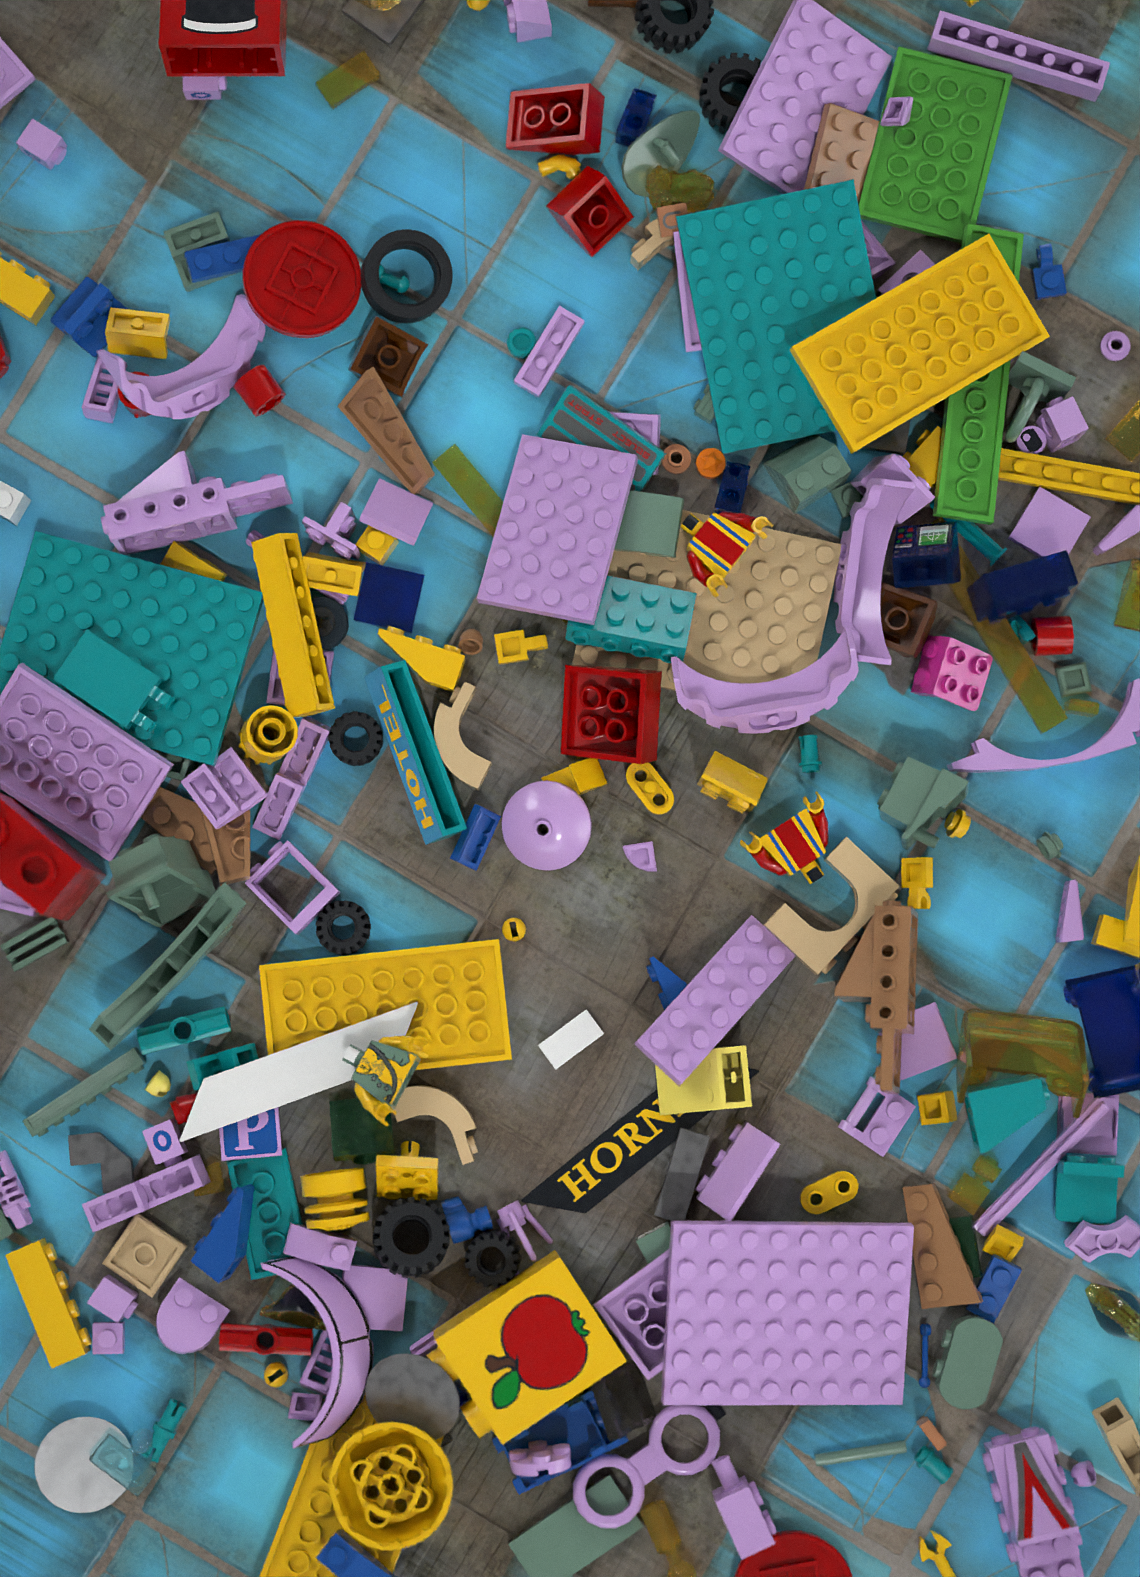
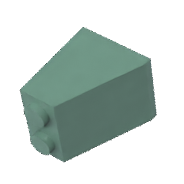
M818 435L806 437L763 463V466L793 514L829 494L831 490L844 485L852 471L837 446Z

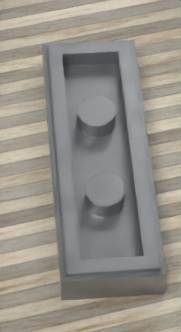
M680 1127L655 1209V1216L671 1221H685L710 1136Z

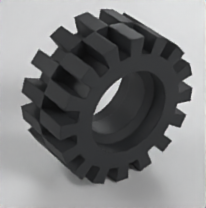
M338 900L326 905L324 910L320 911L315 924L316 936L319 938L321 945L328 951L335 954L348 955L357 952L365 946L366 941L370 937L371 924L368 914L361 906L351 901ZM340 916L350 917L355 924V931L348 939H338L332 932V924Z

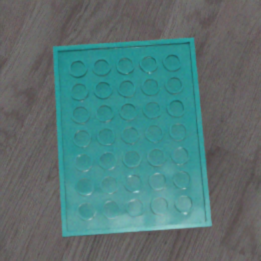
M854 179L676 216L722 454L837 431L789 349L876 299Z
M35 531L0 647V695L17 666L23 663L150 749L215 767L264 601L262 592ZM86 629L160 677L162 682L158 688L175 699L169 708H166L153 698L149 699L141 713L158 724L151 734L135 723L132 724L129 730L53 680V677Z

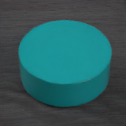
M522 327L514 329L507 338V347L510 354L518 359L528 358L537 343L534 333Z

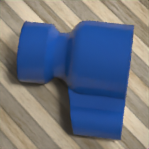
M459 1196L441 1201L446 1222L449 1224L453 1244L473 1238L477 1230L484 1232L493 1229L487 1206L477 1208L474 1213H469Z

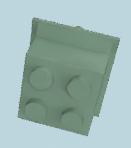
M907 757L904 764L901 762L897 764L891 777L893 778L891 789L885 788L878 800L880 816L883 821L904 832L901 837L902 848L908 850L918 840L935 849L940 838L927 832V830L940 817L945 819L966 798L969 781L944 768L939 771Z
M150 835L142 840L143 844L137 847L126 848L118 853L119 857L109 861L116 888L106 893L108 898L136 912L139 918L156 927H160L208 902L216 891L208 870L201 869L189 840L177 839L175 836Z

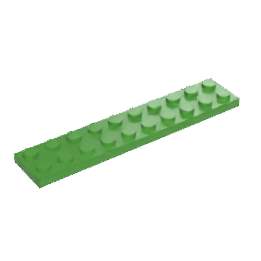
M966 224L963 229L961 249L990 234L1019 283L1024 234ZM1011 360L945 399L933 516L986 525L994 523Z

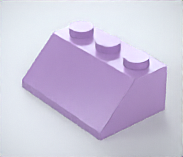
M746 1121L743 1126L739 1124L735 1126L728 1138L732 1141L726 1152L722 1149L718 1152L712 1162L715 1169L709 1177L704 1175L695 1188L699 1192L696 1198L727 1221L732 1220L780 1146L778 1142Z

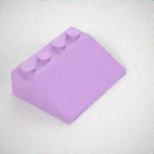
M670 1248L593 1304L647 1380L663 1370Z

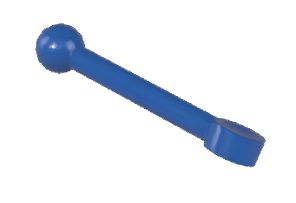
M921 1324L922 1377L919 1379V1385L922 1388H927L931 1383L928 1378V1336L931 1334L930 1324Z

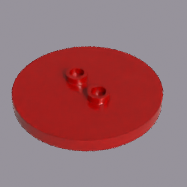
M287 221L269 228L254 241L244 262L242 284L249 306L265 325L286 336L314 338L336 330L350 317L361 293V268L350 245L342 236L329 227L311 221Z
M799 1530L780 1531L773 1534L775 1544L742 1559L734 1577H852L845 1559L832 1544L813 1533Z

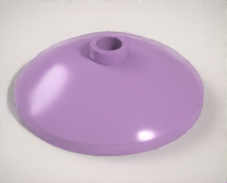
M537 781L522 787L508 801L502 816V833L511 853L523 864L539 870H556L574 862L585 850L591 835V816L584 800L572 788L555 781ZM545 824L548 827V833L542 834L538 826Z

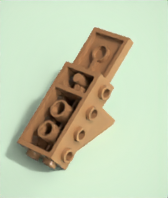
M883 901V906L875 905L874 914L835 988V996L843 1002L871 1003L866 1005V1023H870V1028L877 1033H882V1036H877L876 1042L877 1054H881V1066H876L875 1083L880 1085V1090L887 1094H900L902 1034H914L918 913L911 906L901 905L900 901Z

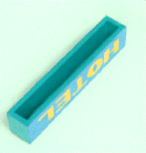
M403 660L380 666L364 678L424 843L428 845L450 838L466 830L467 827L407 663Z

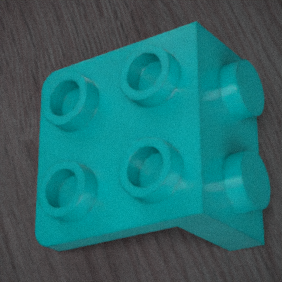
M1067 1155V1160H1060L1057 1163L1055 1218L1065 1222L1081 1223L1084 1220L1088 1223L1096 1224L1114 1223L1116 1221L1118 1178H1124L1125 1166L1116 1163V1158L1098 1157L1097 1162L1085 1161L1086 1156Z

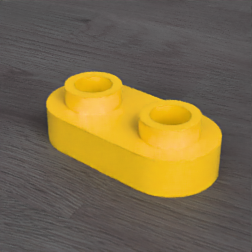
M649 762L645 764L632 763L626 771V781L649 812L655 815L667 813L674 804V795L671 789ZM636 772H645L646 780L643 782L637 781L635 779ZM655 795H662L665 800L664 804L660 806L654 804L653 797Z
M837 1171L806 1185L800 1193V1203L807 1212L821 1214L852 1200L858 1192V1181L854 1175L847 1171ZM841 1181H847L849 1184L846 1192L838 1190V1184ZM816 1193L820 1194L821 1202L813 1205L810 1201L811 1196Z

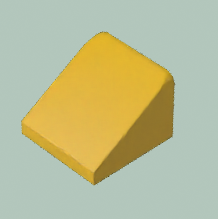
M952 1090L917 1095L921 1126L949 1123L957 1120Z

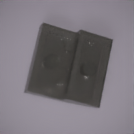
M634 1361L617 1367L591 1385L609 1441L620 1439L633 1429L646 1426L656 1417L644 1377Z

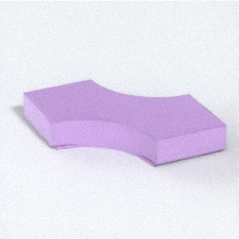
M1127 1215L1117 1222L1108 1225H1094L1083 1220L1065 1239L1064 1244L1087 1263L1092 1262L1098 1256L1108 1253H1119L1131 1258L1140 1248V1225Z

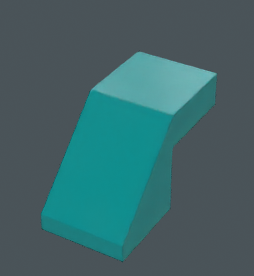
M250 1043L187 1061L186 1064L194 1091L200 1089L204 1078L257 1060L259 1057L255 1043Z

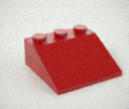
M565 665L561 754L634 764L656 761L662 671Z

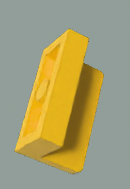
M110 307L105 328L108 352L167 359L166 339L170 325L169 314Z
M308 552L303 556L309 588L353 596L359 595L366 562L346 560Z

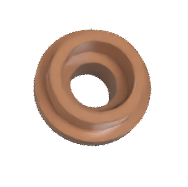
M673 444L664 450L667 454L662 460V465L666 471L671 474H681L689 468L691 455L686 447ZM679 454L682 457V461L680 463H673L671 456Z

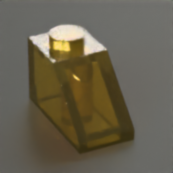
M1132 558L1123 582L1114 626L1140 632V560Z

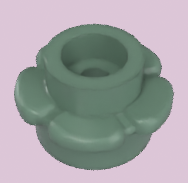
M1044 832L1042 837L1036 840L1040 852L1047 860H1051L1054 857L1060 858V850L1064 848L1062 841L1055 833Z

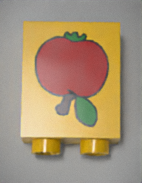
M556 1250L513 1277L504 1286L501 1285L433 1330L435 1342L439 1347L426 1355L428 1359L439 1365L453 1382L459 1378L472 1399L461 1405L460 1409L476 1435L481 1438L493 1430L502 1445L627 1361Z

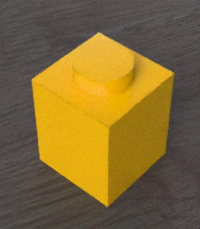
M368 525L355 545L358 547L359 552L383 567L399 542L397 538Z

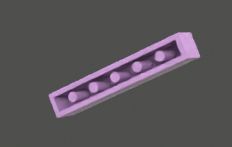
M944 11L939 12L927 51L976 66L1012 74V77L1093 102L1096 101L1102 91L1110 62Z

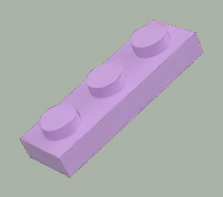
M559 306L515 377L514 384L540 398L585 324V320Z

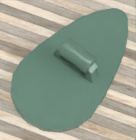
M681 111L668 116L644 132L629 146L622 161V177L627 188L635 195L643 197L656 196L666 189L686 160L698 133L700 115L697 111Z

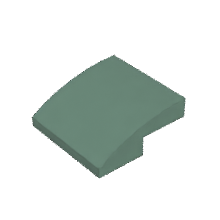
M219 211L163 231L186 292L235 275L231 274L192 283L184 257L185 251L230 241Z
M630 491L614 550L644 553L648 556L676 558L684 499L662 494Z

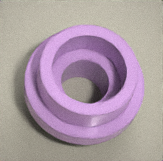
M1109 332L1101 340V353L1110 361L1122 360L1130 351V341L1122 332ZM1111 342H1119L1121 348L1114 350L1111 347Z

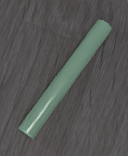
M905 1440L814 1454L816 1467L907 1453Z

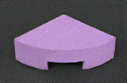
M652 841L623 846L627 859L635 867L648 872L657 871Z

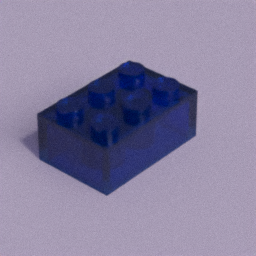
M1065 550L983 574L967 588V592L977 621L988 620L989 624L1004 620L1007 618L1006 615L1016 612L1017 616L1034 610L1033 607L1042 603L1044 608L1061 602L1060 599L1071 595L1070 590L1079 583L1068 552Z

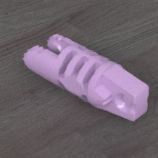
M3 1150L0 1152V1166L5 1176L2 1178L0 1176V1204L5 1216H10L16 1229H21L33 1222L28 1209L31 1204L20 1179L17 1177L18 1175L7 1151Z

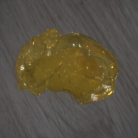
M657 165L648 174L645 186L646 191L650 194L648 197L649 202L655 211L658 207L685 202L687 212L702 211L710 205L715 195L713 192V179L694 169L678 173L674 170L669 172L668 169H663L660 165Z

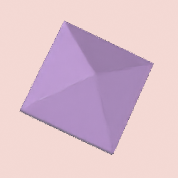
M890 97L880 125L904 126L910 121L913 98Z
M292 1392L288 1418L314 1421L321 1410L323 1395Z

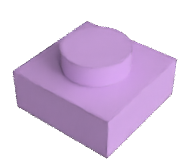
M125 1322L92 1323V1354H123L125 1352Z

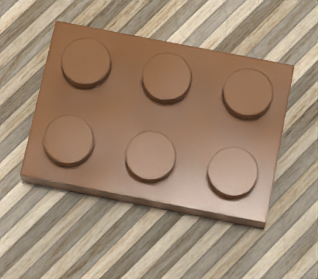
M831 103L824 104L804 190L854 179L859 205L879 121Z

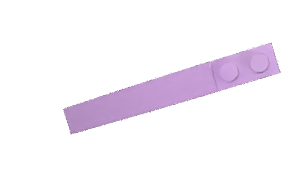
M1140 678L1128 683L1121 710L1107 732L1093 745L1078 754L1053 760L1027 759L1007 753L982 738L971 744L974 755L953 762L947 767L951 772L968 773L1031 771L1078 763L1137 744L1133 733L1135 732L1136 736L1140 737Z

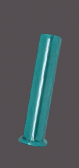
M934 499L930 503L932 509L934 508ZM943 518L948 524H952V527L991 562L989 564L991 567L1007 551L1006 547L1002 549L975 523Z

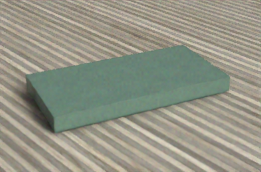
M610 1473L585 1489L588 1505L599 1514L614 1515L621 1512L629 1504ZM572 1498L510 1540L508 1545L529 1577H570L640 1530L644 1525L636 1515L629 1523L617 1528H600L588 1523L579 1514Z

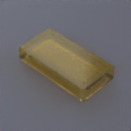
M362 51L315 84L333 110L381 78V75L367 54Z

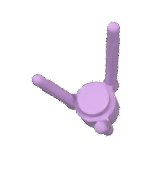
M518 1200L497 1211L500 1218L496 1221L501 1231L507 1232V1236L510 1237L508 1228L510 1231L515 1229L532 1261H536L537 1257L521 1227L526 1224L524 1217L548 1244L553 1242L544 1228L532 1216L527 1205L521 1207Z

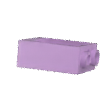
M287 840L284 844L279 841L268 852L270 858L263 865L257 863L250 870V879L245 884L295 934L299 935L319 915L320 911H323L325 906L330 904L341 892L290 841ZM289 853L325 887L294 919L259 885Z

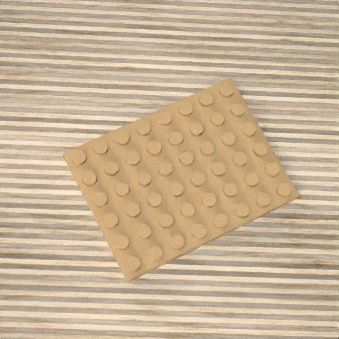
M683 510L681 524L690 513L704 523L710 516ZM680 527L676 558L648 556L644 553L614 550L607 575L697 593L683 663L698 673L716 680L731 683H761L792 675L818 660L841 552V544L763 527L762 531L768 537L762 539L753 532L756 535L753 543L724 578L728 588L726 589L723 585L717 586L715 590L719 596L713 597L708 587H705L692 575L687 561L688 551L686 548L693 536ZM576 645L572 665L662 671L661 688L676 691L671 663L651 657H636L631 653L621 651H606L601 647L591 645Z

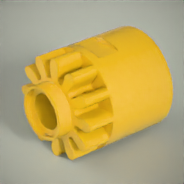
M279 706L261 707L244 722L241 730L238 732L240 736L238 747L243 748L245 752L244 757L255 760L256 765L260 763L271 765L273 762L281 759L295 745L298 737L296 721L287 710ZM263 732L268 734L271 740L266 739Z

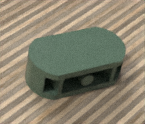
M973 1314L961 1316L951 1323L950 1330L945 1329L942 1336L941 1347L944 1348L942 1358L937 1359L934 1364L932 1376L936 1377L935 1385L940 1395L950 1405L959 1409L976 1408L987 1399L1003 1343L999 1330L987 1319Z

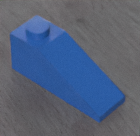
M342 1529L334 1534L316 1557L337 1577H396Z

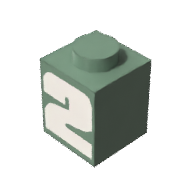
M667 1221L635 1238L648 1264L670 1248L671 1228Z

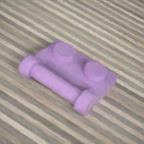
M870 1076L866 1082L867 1088L846 1120L842 1119L838 1127L884 1157L916 1106L898 1094H887L881 1091L880 1085L875 1083V1078ZM877 1093H880L884 1096V1099L861 1132L855 1127Z

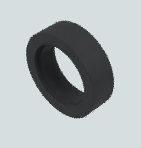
M396 230L381 237L366 255L361 268L362 290L369 305L382 317L397 323H415L431 316L444 303L452 286V266L446 251L434 238L417 230ZM399 249L413 250L421 254L429 262L434 273V286L428 298L416 304H403L393 300L385 293L379 281V266L382 259L390 252Z

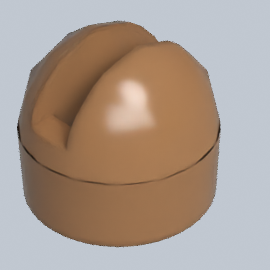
M473 628L462 632L459 638V649L468 655H475L481 652L483 646L481 633Z

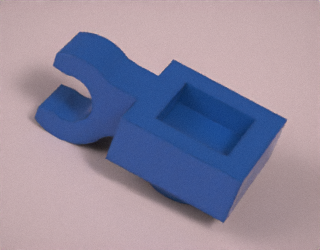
M1051 244L1040 245L1039 249H1036L1039 268L1031 270L1035 299L1040 300L1064 296L1067 291L1062 264L1053 265Z

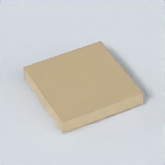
M139 1213L133 1217L102 1264L153 1298L188 1246Z

